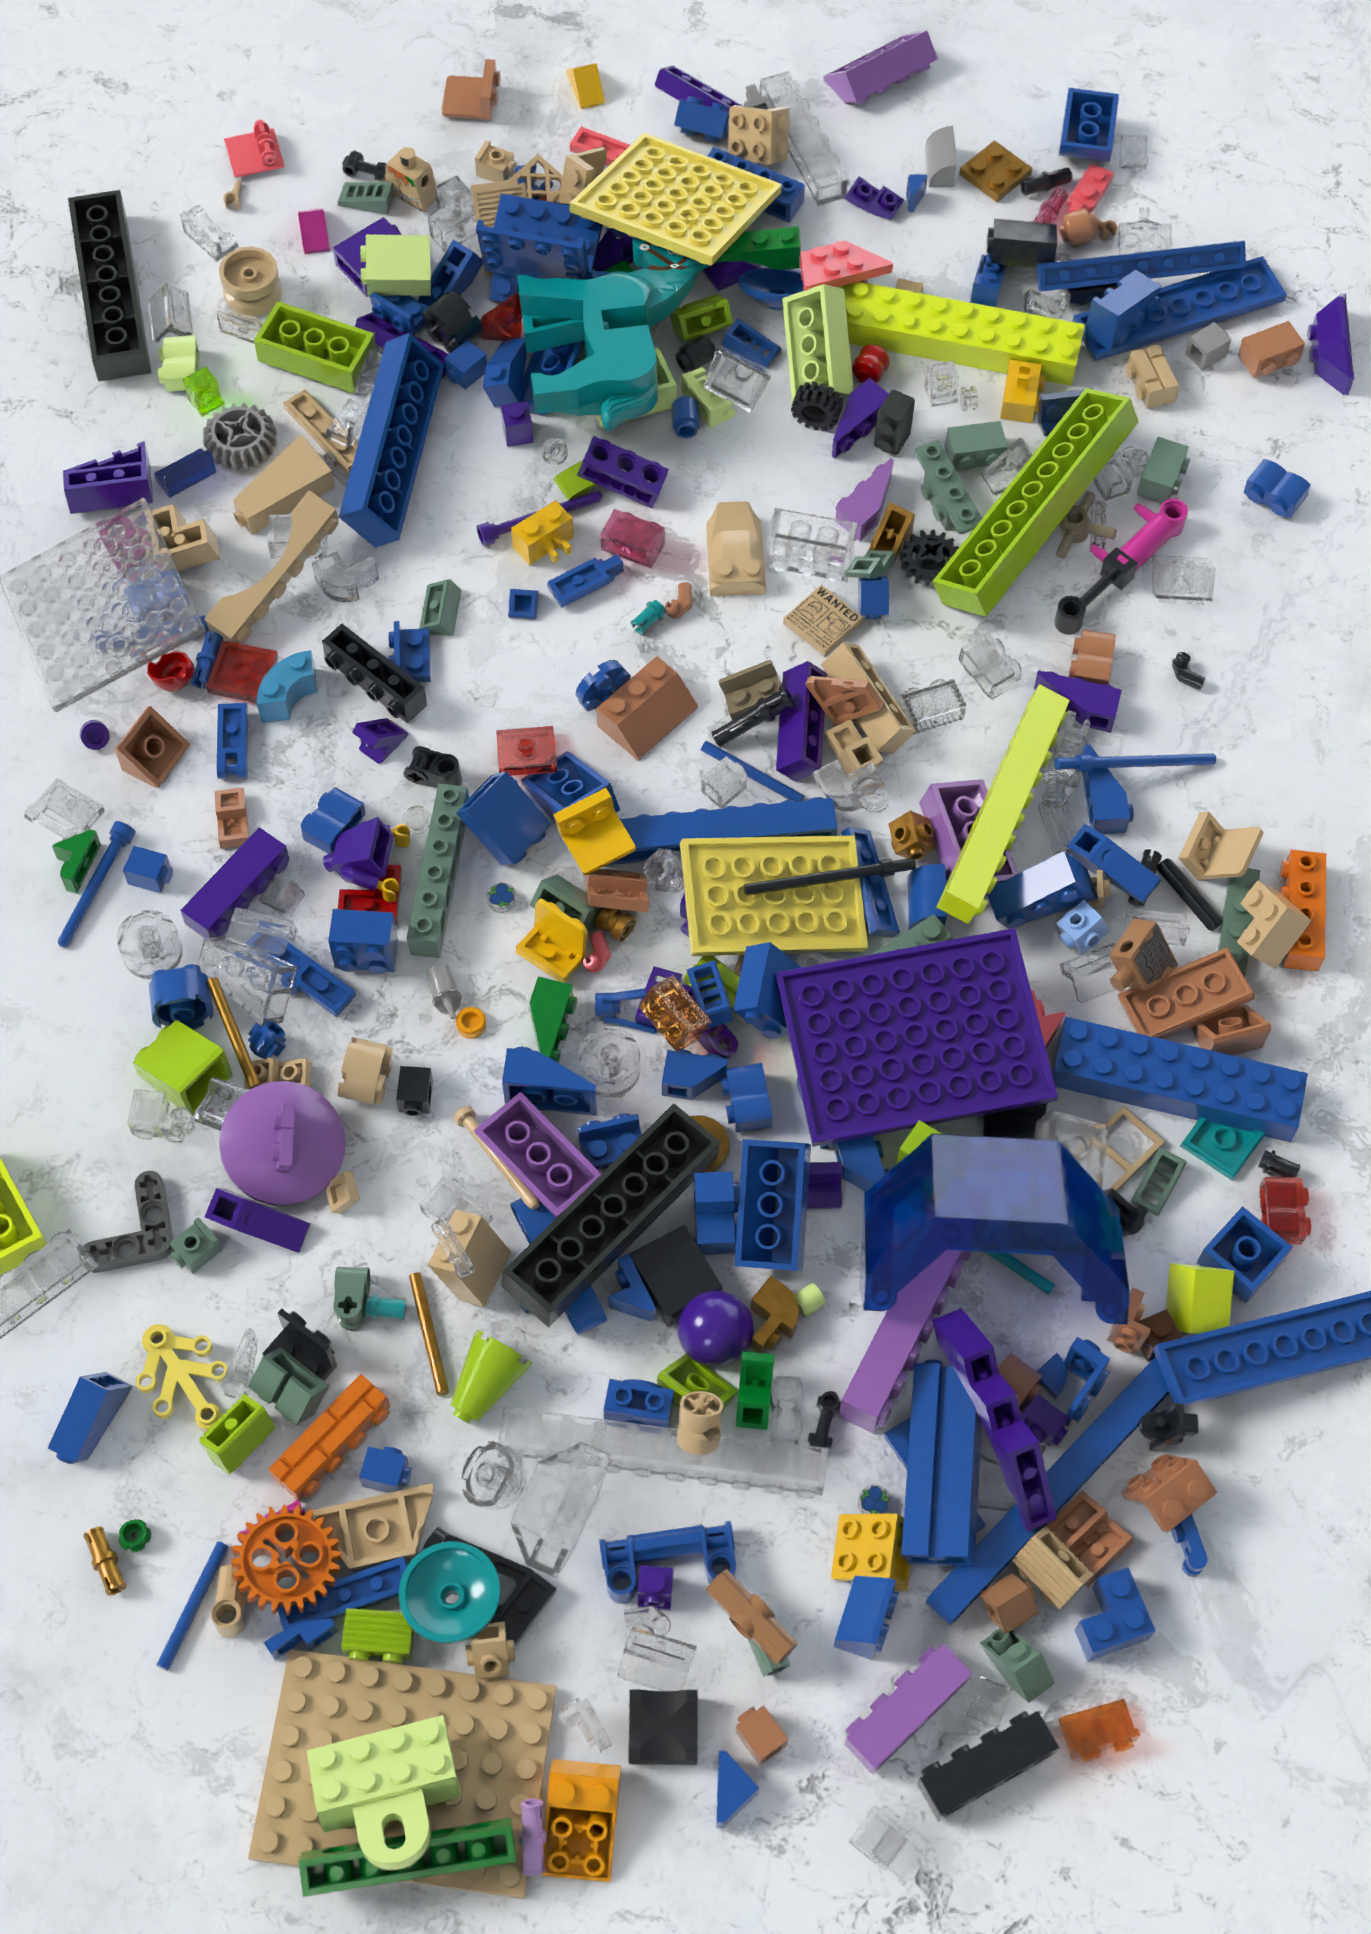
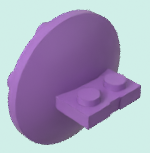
M269 1082L247 1091L229 1109L220 1131V1158L230 1180L241 1192L250 1198L275 1206L296 1205L320 1194L329 1185L330 1180L336 1177L345 1154L344 1128L335 1108L323 1095L314 1089L295 1082Z

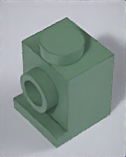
M199 1217L193 1221V1225L169 1243L173 1251L169 1254L172 1260L180 1269L186 1266L192 1274L222 1251L218 1238ZM197 1242V1244L193 1248H189L192 1244Z

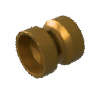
M603 908L595 921L596 927L602 931L608 930L611 933V937L619 943L623 942L630 935L636 924V918L629 913L624 914L620 909Z

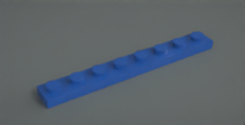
M1244 240L1037 264L1038 291L1118 283V281L1134 270L1139 271L1150 279L1246 268V245Z

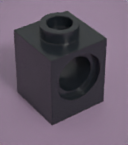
M400 1066L396 1097L399 1112H403L408 1116L430 1113L433 1086L431 1068Z

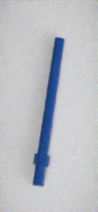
M1214 753L1092 757L1090 754H1078L1075 758H1056L1055 768L1056 770L1076 769L1077 772H1090L1092 769L1214 765L1216 763V755Z

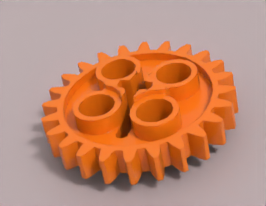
M284 1504L281 1508V1514H276L274 1509L269 1507V1517L266 1519L260 1513H257L258 1524L256 1526L250 1522L245 1523L248 1535L243 1533L237 1534L238 1541L243 1545L232 1547L233 1554L239 1556L231 1560V1566L239 1569L233 1573L234 1581L244 1580L238 1586L239 1592L243 1593L250 1590L247 1596L248 1602L251 1603L259 1598V1610L261 1611L268 1604H271L273 1615L278 1612L280 1606L285 1608L286 1615H290L291 1608L295 1605L302 1613L304 1612V1602L306 1601L315 1607L317 1605L316 1594L325 1598L328 1596L324 1585L335 1586V1579L330 1574L340 1573V1566L333 1563L341 1559V1552L333 1550L339 1546L338 1538L329 1539L333 1534L332 1526L322 1529L325 1523L324 1517L322 1516L313 1521V1510L310 1509L303 1516L300 1512V1505L295 1507L293 1513H288L287 1506ZM282 1531H290L295 1535L289 1542H281L277 1539L278 1534ZM265 1540L270 1541L277 1551L265 1545L263 1542ZM308 1552H314L319 1556L318 1560L312 1564L303 1562L301 1558ZM279 1553L284 1558L292 1555L293 1565L301 1572L308 1574L309 1578L304 1579L288 1561H284L281 1564ZM265 1555L271 1558V1562L265 1567H257L253 1564L258 1556ZM284 1577H292L296 1580L295 1585L289 1589L279 1587L278 1583Z

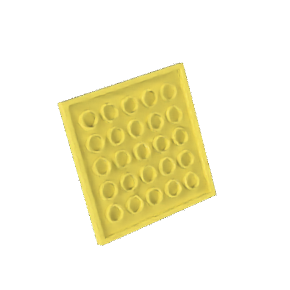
M643 133L570 202L569 212L579 215L583 219H590L603 224L607 228L624 232L630 237H637L650 242L654 246L671 250L677 255H684L697 260L701 264L712 266L781 193L782 184Z

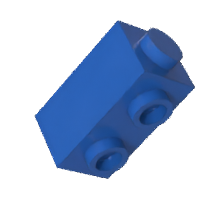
M688 96V100H679L674 126L681 127V133L695 136L696 132L705 134L704 139L713 142H719L720 138H728L729 112L726 111L727 106L712 102V107L702 105L703 99Z

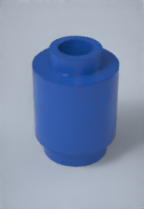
M682 396L672 403L673 429L676 431L677 436L691 438L697 434V430L700 427L699 403L689 396Z

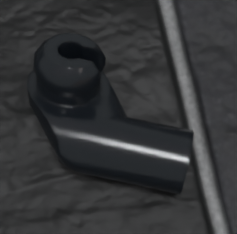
M1185 652L1177 653L1176 658L1172 661V667L1177 680L1197 690H1201L1206 677L1191 671L1189 665L1191 657Z

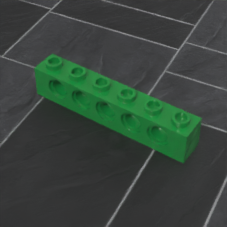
M505 1818L432 1830L430 1842L424 1854L415 1863L398 1870H385L371 1864L365 1858L359 1843L304 1851L298 1860L303 1897L516 1862L512 1819ZM405 1835L385 1838L386 1846L390 1849L402 1847L406 1840Z

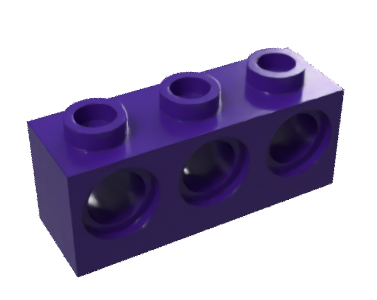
M593 436L577 476L649 508H653L669 469L661 466L658 462L636 455L633 451L611 444L606 439Z

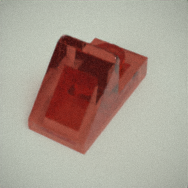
M517 293L481 316L484 332L479 338L482 340L502 341L521 337L522 311L520 297Z

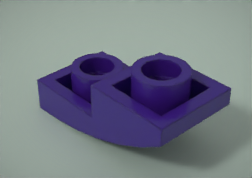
M858 176L844 197L846 201L854 206L889 220L894 217L904 202L903 198L883 185L878 190L860 176Z

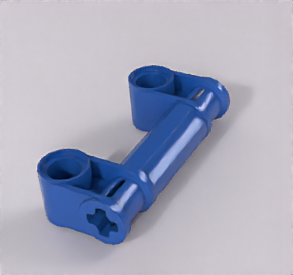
M725 1521L724 1525L712 1527L698 1525L627 1535L626 1539L607 1542L605 1539H599L609 1597L619 1604L630 1602L637 1593L636 1564L703 1555L706 1578L709 1584L718 1576L712 1569L719 1564L727 1566L730 1569L729 1572L736 1578L735 1546L731 1521ZM618 1579H627L631 1583L625 1590H618L613 1586L614 1582Z

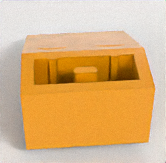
M553 1759L549 1772L545 1819L547 1841L543 1844L545 1872H542L541 1876L603 1882L611 1881L621 1765Z

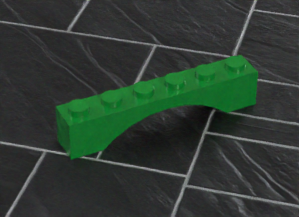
M799 226L743 232L715 263L730 261L750 262L767 266L774 270L800 268L799 259L802 245Z

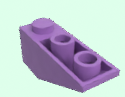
M892 458L884 465H878L866 481L862 480L859 482L854 492L847 498L843 497L836 505L835 524L859 542L878 526L892 479L894 459Z

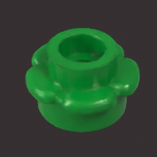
M134 1519L127 1521L119 1530V1544L125 1550L131 1549L132 1552H139L151 1540V1530L146 1527V1523L142 1520ZM134 1533L138 1534V1537L136 1539L132 1538V1535Z

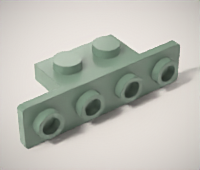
M937 440L916 447L914 454L925 472L921 492L924 499L929 500L935 519L941 522L945 530L955 527L959 534L973 531L982 517L940 441Z

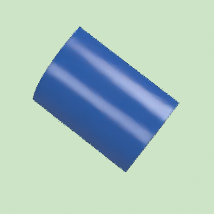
M929 864L912 870L907 877L908 929L910 930L933 914L945 926L947 913L936 908L946 886L945 864Z

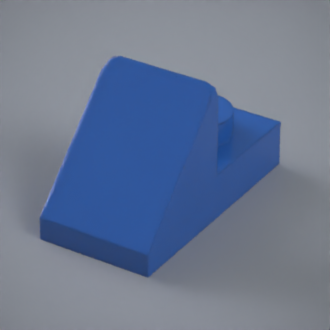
M627 1254L618 1258V1271H615V1276L623 1290L608 1296V1307L650 1322L655 1320L656 1308L630 1255Z

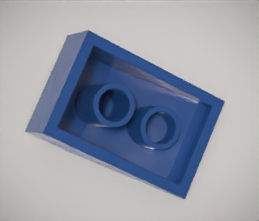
M569 751L520 779L522 785L555 825L556 822L553 814L604 788H607L612 797L615 812L620 811L611 783Z
M523 1046L516 1047L515 1049L507 1048L502 1078L505 1104L519 1092H522L538 1110L597 1116L596 1085L539 1051H533Z

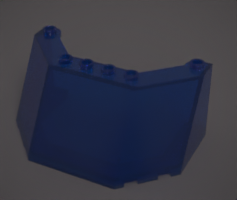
M931 1133L916 1149L891 1168L881 1180L864 1192L859 1290L864 1311L889 1310L895 1305L898 1292L946 1250L1052 1255L1081 1286L1080 1299L1082 1301L1095 1302V1311L1103 1322L1128 1325L1130 1289L1119 1207L1059 1140Z

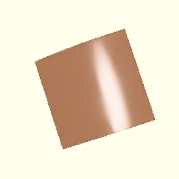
M600 868L585 876L588 904L593 907L648 912L650 904L646 894L648 881L644 873Z
M1083 1490L1056 1516V1520L1051 1521L1045 1526L1049 1528L1050 1532L1054 1533L1055 1537L1059 1538L1060 1542L1064 1543L1065 1547H1068L1070 1552H1073L1075 1557H1078L1080 1562H1083L1084 1566L1088 1567L1089 1571L1093 1572V1577L1085 1584L1087 1588L1133 1544L1132 1536L1108 1517L1107 1510Z

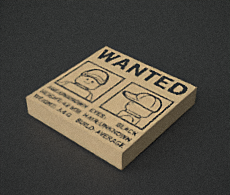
M821 584L783 618V624L825 656L862 623L863 617Z

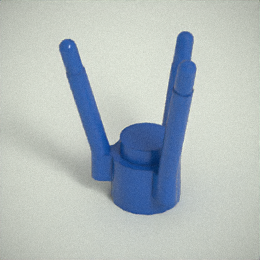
M656 987L653 989V992L656 993L666 991ZM645 988L595 994L596 1017H603V1023L617 1024L652 1034L657 1032L656 1028L615 1017V1014L621 1013V1001L647 997V992H644Z

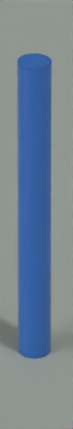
M705 741L701 747L702 752L786 799L803 801L805 795L712 743Z
M217 1541L156 1664L159 1668L166 1671L169 1670L229 1548L228 1545Z

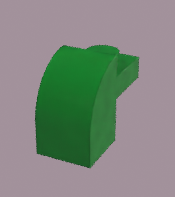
M742 1351L735 1427L768 1430L775 1354Z

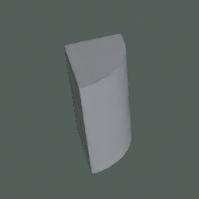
M947 126L933 132L926 141L925 153L929 187L955 186L957 157L953 126Z

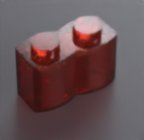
M1264 1177L1259 1185L1261 1221L1287 1243L1301 1245L1311 1233V1219L1306 1217L1304 1206H1307L1309 1202L1308 1188L1303 1186L1302 1178Z

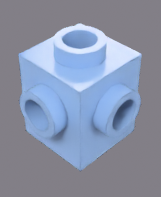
M1085 900L1072 910L1067 911L1057 922L1062 932L1059 936L1061 941L1070 950L1075 947L1082 955L1089 949L1096 947L1100 940L1109 933L1103 918Z

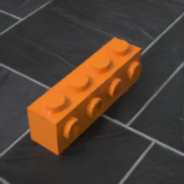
M1290 850L1287 860H1282L1280 877L1285 878L1284 886H1281L1280 893L1303 912L1311 922L1283 958V968L1319 971L1325 959L1326 853Z

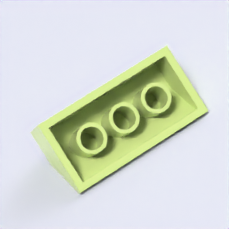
M823 284L782 298L792 403L799 386H804L806 382H809L811 385L812 381L817 382L818 386L824 383L826 388L833 387V393L837 391L840 393L839 398L849 397L854 388L844 289Z

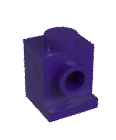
M1039 1394L1035 1396L1021 1414L1022 1420L1039 1440V1443L1044 1442L1049 1447L1052 1443L1058 1446L1069 1432L1065 1429L1069 1417Z
M640 1565L637 1608L671 1611L674 1568Z

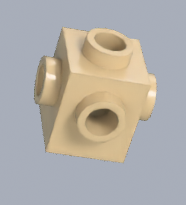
M505 1622L489 1623L480 1633L471 1638V1645H466L467 1665L474 1666L476 1679H497L501 1676L510 1675L509 1662L515 1661L514 1640L507 1641Z

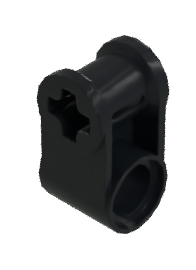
M416 746L413 749V759L410 766L406 767L403 773L405 778L415 784L428 785L435 788L438 787V783L461 785V770L458 759L455 756L433 751L422 746Z

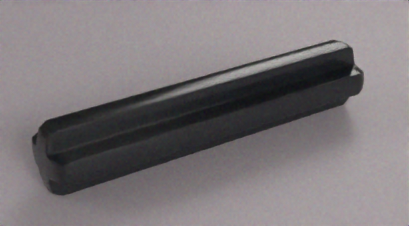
M1170 858L1160 862L1157 868L1158 872L1204 926L1210 931L1218 928L1223 921L1222 918Z

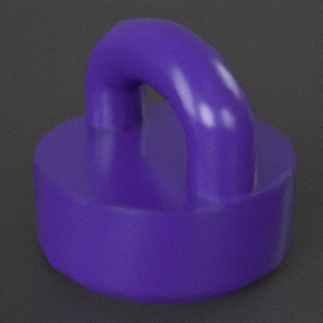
M98 720L85 722L79 732L82 743L92 750H99L105 747L110 738L106 725Z

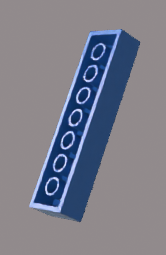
M410 333L385 343L338 516L375 548L400 540L445 366Z
M1065 1017L1052 1070L1055 1087L1193 1120L1206 1118L1208 1122L1250 1132L1257 1130L1266 1133L1265 1137L1287 1142L1292 1141L1299 1128L1308 1076L1306 1072L1070 1017Z

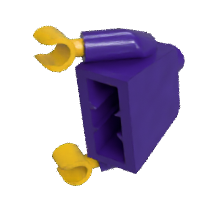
M379 817L364 821L337 837L334 853L323 857V865L328 872L336 871L345 882L372 891L379 889L382 891L383 898L386 901L394 902L396 901V893L394 891H400L397 880L388 878L382 882L379 879L385 877L393 839L398 847H408L410 845V829L405 824H399L394 829L390 828V825L384 824Z

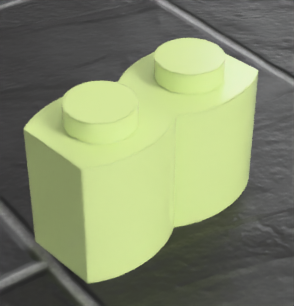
M196 335L163 338V346L158 347L159 360L162 363V367H158L160 384L165 385L167 392L199 389L200 356Z

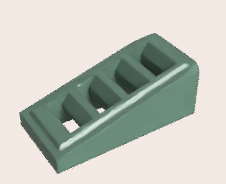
M344 183L337 202L338 206L388 214L394 198L393 183ZM349 192L353 193L352 197H347Z
M1159 1147L1130 1202L1139 1207L1144 1206L1148 1212L1159 1216L1187 1161ZM1161 1161L1174 1168V1173L1172 1174L1157 1166L1158 1162ZM1153 1171L1170 1179L1169 1183L1166 1184L1151 1176ZM1148 1181L1164 1189V1193L1160 1194L1146 1186ZM1142 1192L1158 1199L1157 1206L1141 1198Z

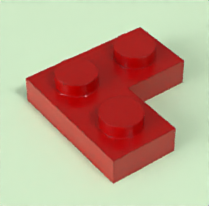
M388 864L385 877L379 880L383 882L385 879L394 878L397 880L400 890L401 865ZM339 889L338 909L393 913L395 923H397L400 891H394L396 893V901L388 902L383 898L382 891L379 889H375V891L370 889Z

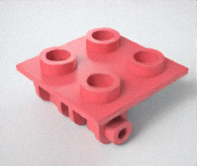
M260 119L255 122L253 133L224 138L235 178L285 167L274 128L269 129L268 123Z

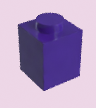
M528 402L501 405L502 427L507 447L534 443Z

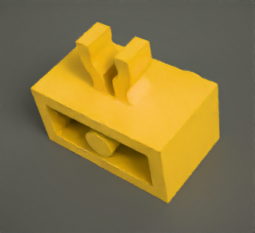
M1009 360L1000 419L1032 423L1034 413L1039 412V396H1037V391L1042 392L1045 376L1040 375L1042 364Z
M556 500L511 528L513 548L528 565H531L548 553L550 559L556 563L559 561V555L555 551L556 548L563 550L566 555L571 553V546L567 541L574 538L573 518Z

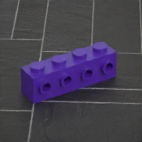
M809 661L784 671L782 676V685L792 695L796 708H788L780 713L776 771L794 782L821 772L825 712L805 683L808 677H827V673Z
M259 827L180 910L185 925L211 943L218 936H223L228 931L230 923L238 915L244 914L250 902L267 889L273 877L286 869L290 860L286 845Z

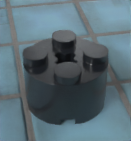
M454 291L444 294L421 314L423 320L430 327L427 329L428 335L436 343L441 340L449 354L467 339L472 343L484 332L477 315L472 318L468 310L471 308L469 304Z

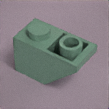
M1001 1629L995 1630L989 1637L980 1642L982 1649L1009 1686L1028 1703L1055 1684L1041 1652L1014 1630L1007 1634Z

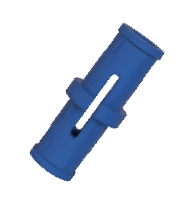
M211 632L206 633L202 650L195 659L197 665L191 679V684L200 689L202 682L204 683L203 689L209 687L213 669L219 663L217 656L223 642V637L216 632L213 633L212 638Z

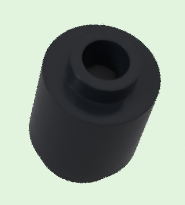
M699 336L679 348V352L675 354V359L683 372H692L715 359L716 347L710 338L706 339L704 336Z

